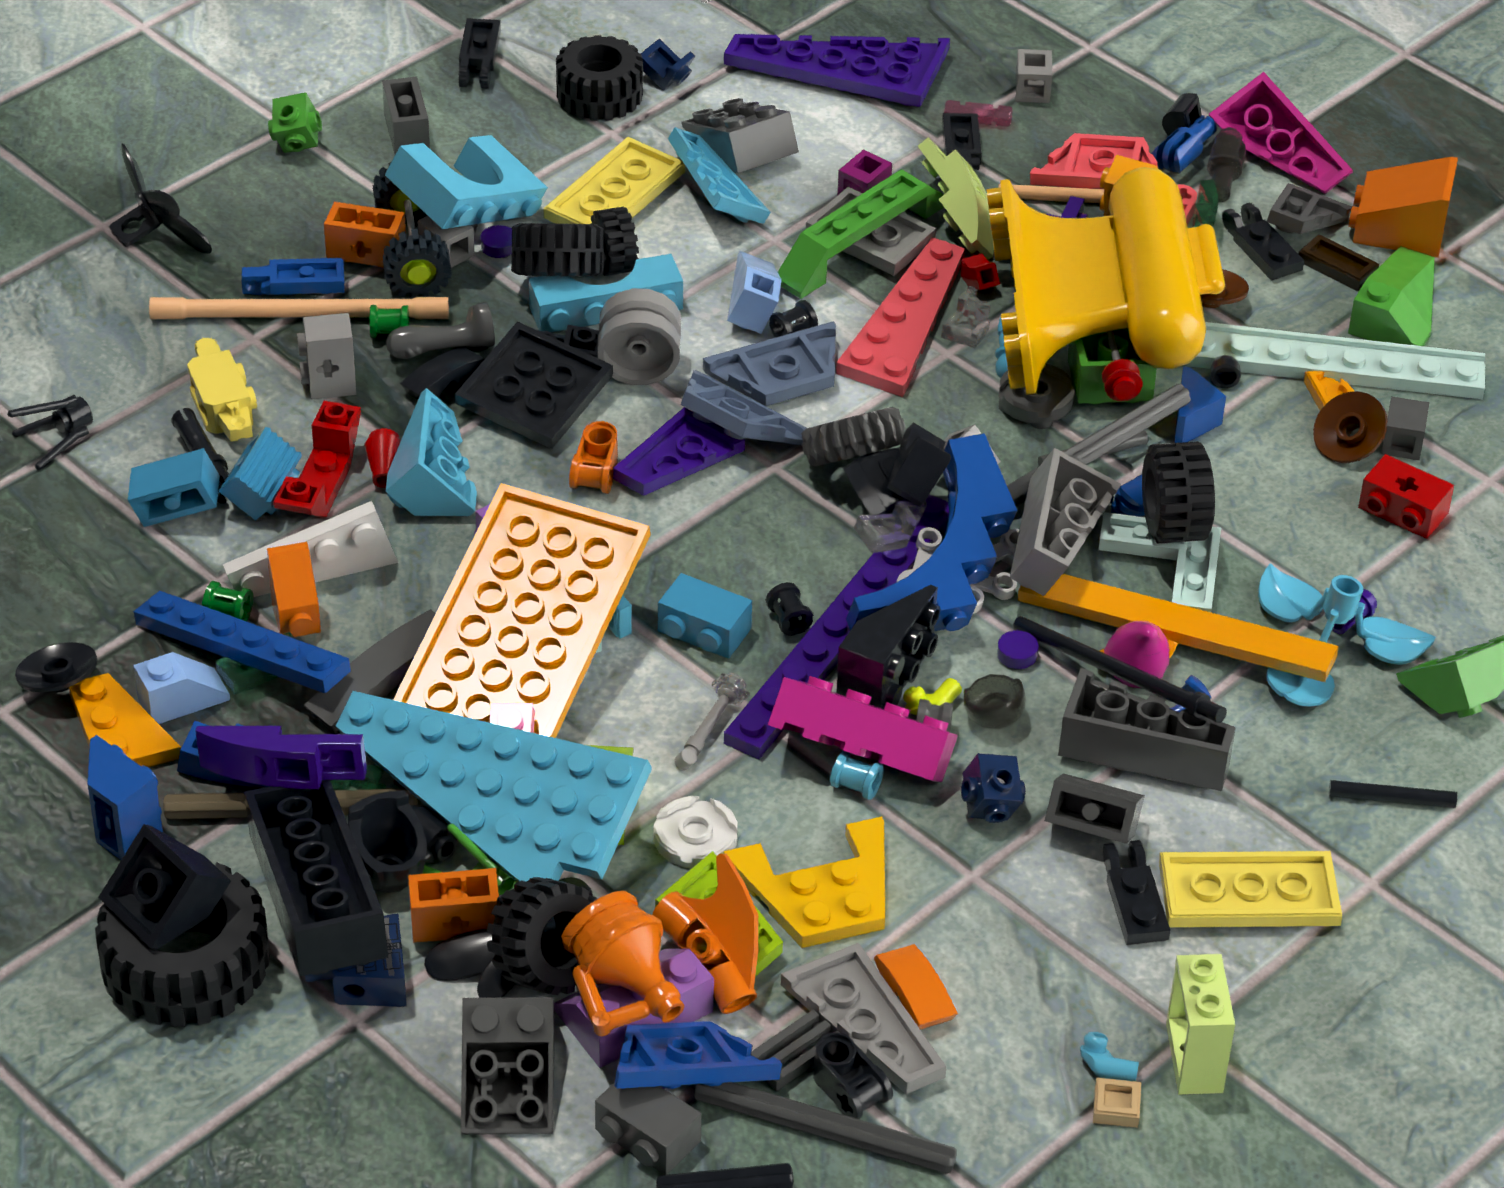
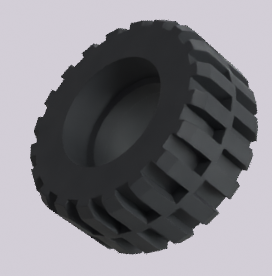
M216 862L215 866L231 882L210 916L187 930L205 932L216 938L202 948L185 953H167L151 949L111 909L103 904L97 915L98 925L95 927L102 979L104 985L108 987L109 995L119 1005L124 1004V1010L137 1018L145 1015V1019L149 1023L161 1025L162 1021L171 1022L172 1027H185V1023L196 1021L198 1025L210 1023L211 1017L220 1015L223 1018L235 1011L237 1003L240 1005L246 1003L254 995L253 988L257 989L261 986L266 976L265 969L269 966L270 960L265 908L262 905L260 894L257 889L250 886L249 880L238 872L232 875L231 868Z

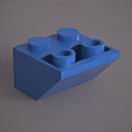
M98 735L91 738L87 785L95 839L99 845L122 860L143 824L150 825L163 832L162 810L159 805L157 791L158 780L150 768L145 765L140 766L131 760L119 746L115 744L110 745Z

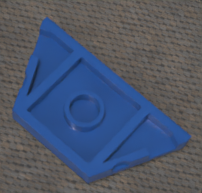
M711 1021L627 1025L614 1086L616 1089L655 1086L675 1089L681 1085L691 1084L719 1086L727 1082L779 1080L782 1063L775 1057L766 1060L757 1059L751 1055L752 1044L740 1037L729 1034L726 1029Z

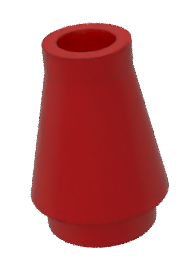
M387 428L372 431L364 444L372 472V482L380 488H386L388 471L401 442L398 433Z

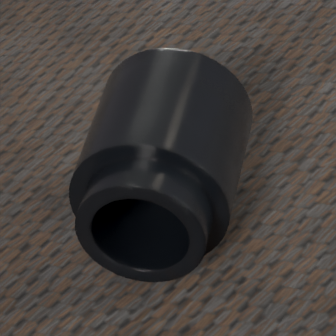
M411 805L423 826L427 841L426 851L431 855V860L428 863L437 864L449 859L457 847V839L448 831L447 827L449 824L427 807Z

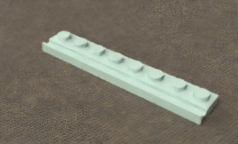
M1205 322L1206 334L1201 352L1189 364L1183 365L1210 369L1217 357L1229 355L1238 361L1242 373L1304 379L1305 372L1322 371L1324 372V377L1335 379L1340 382V379H1343L1349 385L1483 400L1485 391V353Z

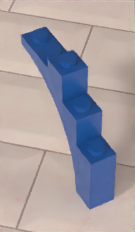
M985 433L948 440L944 451L951 455V460L943 475L948 490L949 517L944 540L931 557L908 577L883 590L855 597L846 618L850 631L857 621L928 585L938 587L936 605H939L941 608L934 631L945 629L947 631H956L969 624L977 605L970 584L982 582L989 577L998 557L990 538H996L1007 533L1017 513V508Z

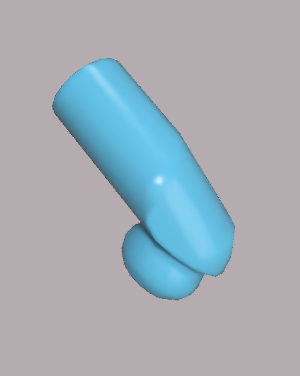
M1089 1032L1084 1036V1045L1080 1047L1081 1057L1096 1076L1107 1079L1136 1081L1139 1062L1113 1057L1106 1049L1108 1038L1102 1033Z

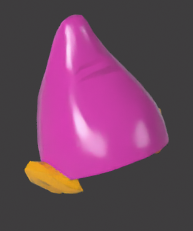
M1133 621L1119 627L1108 641L1106 647L1099 651L1158 678H1162L1169 665V659L1179 643L1168 640L1160 627L1153 623ZM1114 676L1122 684H1125L1128 687L1140 688L1134 684H1131L1123 679Z

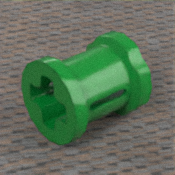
M377 305L370 306L371 338H377L378 335H389L393 330L409 325L408 305H403L401 309H378Z
M211 581L204 592L202 606L247 622L253 607V591L247 588H243L241 591L221 587L220 582Z

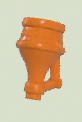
M626 891L609 893L587 905L574 916L565 927L561 936L564 949L574 954L579 964L573 970V978L593 1025L594 1033L601 1037L608 1035L612 1029L644 1019L650 1013L655 1017H659L665 1023L676 1019L685 1007L684 1003L680 1000V992L673 983L665 980L661 971L659 954L661 937L663 935L662 921L639 908L636 897ZM596 984L622 986L637 993L644 1000L607 1012Z

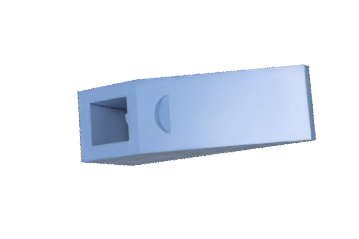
M739 251L727 321L736 324L740 328L762 334L779 301L782 279L773 263Z

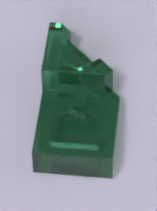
M1214 179L1200 180L1192 227L1209 224L1215 230L1218 210L1217 187Z

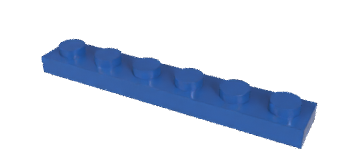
M158 591L133 611L135 622L138 626L322 693H327L351 672L349 658L163 591Z

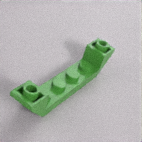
M899 170L802 231L778 270V274L782 279L781 287L800 299L804 298L826 284L827 260L907 209L927 219L944 208L939 201V198L944 194L906 171Z

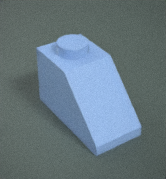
M174 652L133 665L138 701L158 724L230 700V694L215 668Z

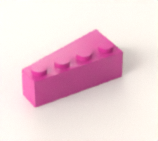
M813 676L809 677L808 683L786 677L783 678L768 722L769 726L781 730L795 731L801 733L802 737L831 746L835 745L843 751L864 758L878 760L881 764L931 781L943 782L958 737L957 734L946 731L949 723L926 715L923 723L908 718L909 709L886 702L884 709L870 705L871 696L848 689L846 696L832 692L833 683Z

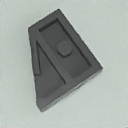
M1288 183L1270 209L1266 222L1275 225L1282 232L1303 234L1347 221L1352 206Z

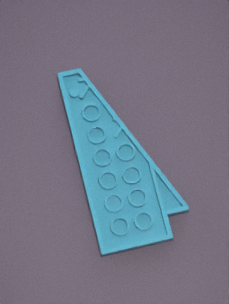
M352 691L336 724L341 734H363L366 756L447 824L456 825L485 855L517 883L521 880L527 882L533 877L559 881L564 870L603 879L652 770L647 759L357 691Z

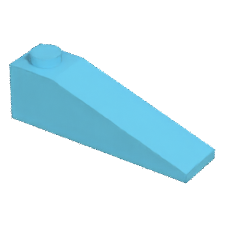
M427 388L420 394L391 463L385 492H387L389 499L399 508L404 507L414 516H470L475 512L477 491L474 482L467 481L465 471L470 466L468 459L461 456L457 447L463 441L455 413Z

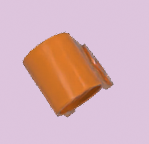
M596 421L584 428L577 453L573 456L570 467V488L577 489L578 486L601 489L602 493L605 494L610 493L613 484V468L618 463L617 429L614 425L605 421Z

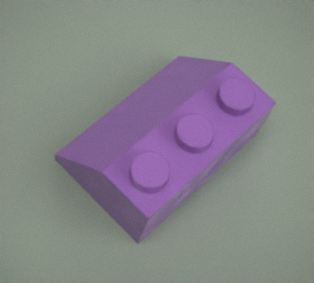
M664 949L660 951L659 959L662 974L666 981L673 983L681 995L680 1000L685 1005L682 1013L676 1019L667 1023L694 1022L712 1013L714 977L690 949ZM596 984L607 1012L644 1000L637 993L622 986ZM579 991L554 1002V1011L599 1068L620 1058L627 1025L665 1023L659 1017H655L650 1013L644 1019L612 1029L608 1035L601 1037L594 1033L593 1025Z

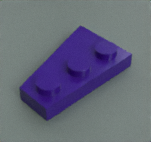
M683 407L613 468V480L645 496L745 451V439H736L726 435L723 432V427L715 423L700 421L693 417V411Z

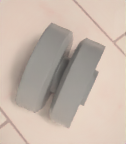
M639 288L618 292L608 299L600 312L598 359L613 365L612 377L615 380L630 385H649L664 380L674 372L680 360L681 313L676 304L662 293L651 289Z

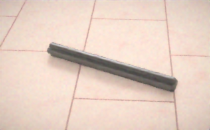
M1176 384L1065 450L1063 453L1087 465L1189 404L1191 401L1190 392L1182 384ZM1038 467L1007 485L1016 507L1026 501L1030 478Z
M734 1082L723 1083L719 1086L695 1084L694 1098L698 1101L946 1174L951 1173L956 1162L957 1150L952 1146Z

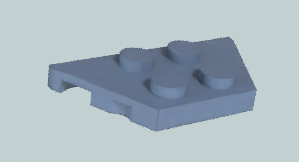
M834 321L705 357L703 358V371L764 406L834 387L836 324Z
M693 370L681 402L682 406L693 411V417L706 423H716L724 428L723 432L730 437L802 445L803 443L801 433L807 427L697 370Z

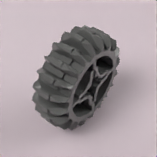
M889 407L806 428L801 433L803 439L802 447L804 455H807L808 463L813 466H819L901 445L906 427L899 409Z

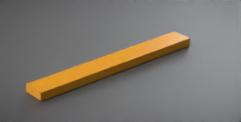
M1066 574L1060 576L1045 596L1022 585L1018 590V601L1118 628L1133 621H1148L1159 626L1168 640L1321 682H1326L1338 656L1337 645Z

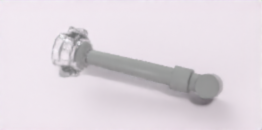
M722 673L719 678L712 682L711 685L719 699L695 734L690 736L684 746V750L675 757L677 768L686 770L696 762L697 756L705 745L704 741L712 731L727 704L739 706L750 696L746 689V682L739 675Z

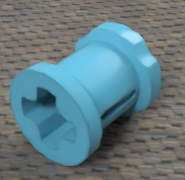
M842 751L832 768L830 776L831 786L839 788L841 785L861 792L863 798L871 800L881 784L884 766L879 763L867 764L851 758V753Z

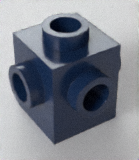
M978 753L962 773L961 796L963 801L967 803L968 818L985 819L989 823L1008 821L1024 802L1026 788L1023 780H1020L1017 756Z

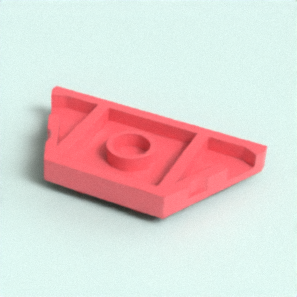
M1074 133L1064 141L1062 147L1055 149L1048 155V163L1043 168L1034 167L1030 171V185L1102 189L1100 188V179L1105 167H1111L1116 155L1158 166V162L1154 155L1149 153V146L1144 137Z

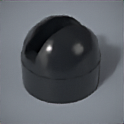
M1229 355L1217 357L1210 368L1212 383L1220 388H1231L1237 385L1241 378V369L1238 361Z

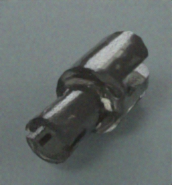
M1231 127L1222 129L1216 135L1208 161L1207 170L1212 176L1210 187L1208 188V196L1215 202H1225L1230 198L1232 182L1241 176L1246 156V146L1242 141V135Z

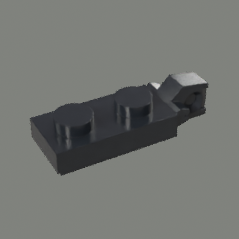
M943 113L944 154L948 156L956 149L974 170H979L982 153L978 113Z

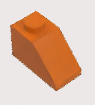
M301 542L267 548L272 608L279 633L291 638L321 633L319 602L308 543Z

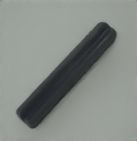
M789 1163L660 1175L656 1180V1188H793L794 1184L793 1170Z

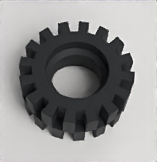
M624 206L597 210L591 215V224H597L604 228V276L632 272L635 261L639 259L636 255L639 253V247L636 246L638 238L634 233L635 224L634 222L631 223L632 216Z

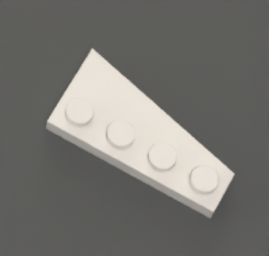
M372 501L229 561L223 564L234 590L251 589L253 596L256 597L271 593L267 548L307 542L315 582L395 564L398 561Z

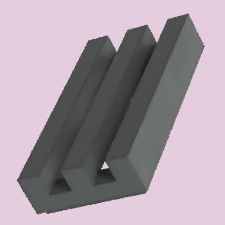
M813 1009L754 1049L751 1055L759 1060L775 1057L782 1064L787 1061L791 1062L781 1069L779 1080L764 1081L777 1092L813 1067L816 1046L801 1055L802 1050L813 1044L823 1035L833 1033L831 1031V1024L826 1020L820 1022L819 1014Z

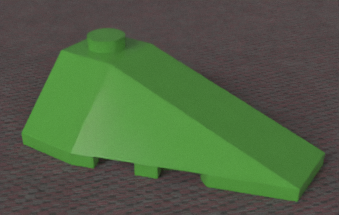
M1400 246L1367 278L1354 298L1348 334L1372 341L1424 346L1431 334L1435 257Z
M1504 635L1490 639L1488 643L1456 651L1455 655L1440 660L1438 658L1398 672L1396 673L1398 681L1439 714L1457 711L1458 717L1461 718L1483 711L1481 704L1497 698L1504 690Z

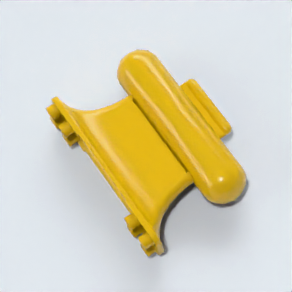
M1140 167L1124 173L1114 184L1110 194V216L1092 218H1061L1038 212L1019 198L1009 179L1000 180V188L986 189L995 261L1010 259L1012 277L1014 278L1016 292H1014L1016 312L1001 314L1010 389L1025 387L1026 395L1035 394L1042 369L1058 350L1080 338L1112 330L1128 328L1133 349L1141 360L1154 368L1174 369L1189 364L1201 352L1205 340L1206 324L1200 295L1209 293L1220 294L1225 288V281L1214 228L1209 224L1187 228L1178 185L1169 175L1158 168Z

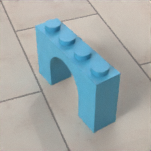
M492 135L468 138L454 164V167L462 175L451 169L424 143L401 145L385 173L389 180L442 229L532 216L541 207V199L548 189L542 181Z

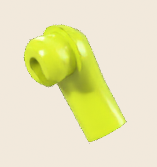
M947 678L931 694H925L921 686L917 688L912 686L903 694V699L907 703L905 708L909 709L910 713L917 715L920 699L929 700L932 705L939 706L944 702L952 703L961 694L962 687L953 678Z

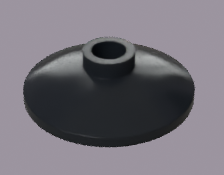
M76 642L54 644L27 656L18 665L15 677L19 686L27 691L64 692L69 690L68 687L87 678L96 668L98 659L95 650L86 644Z

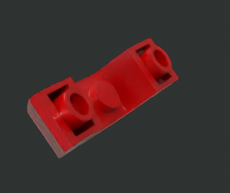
M323 401L311 425L313 450L299 478L285 477L273 502L274 508L327 518L352 464L361 407Z

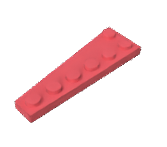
M932 237L836 362V374L903 397L916 370L918 358L924 352L929 333L935 327L937 315L940 309H943L948 292L951 290L961 268L965 248Z

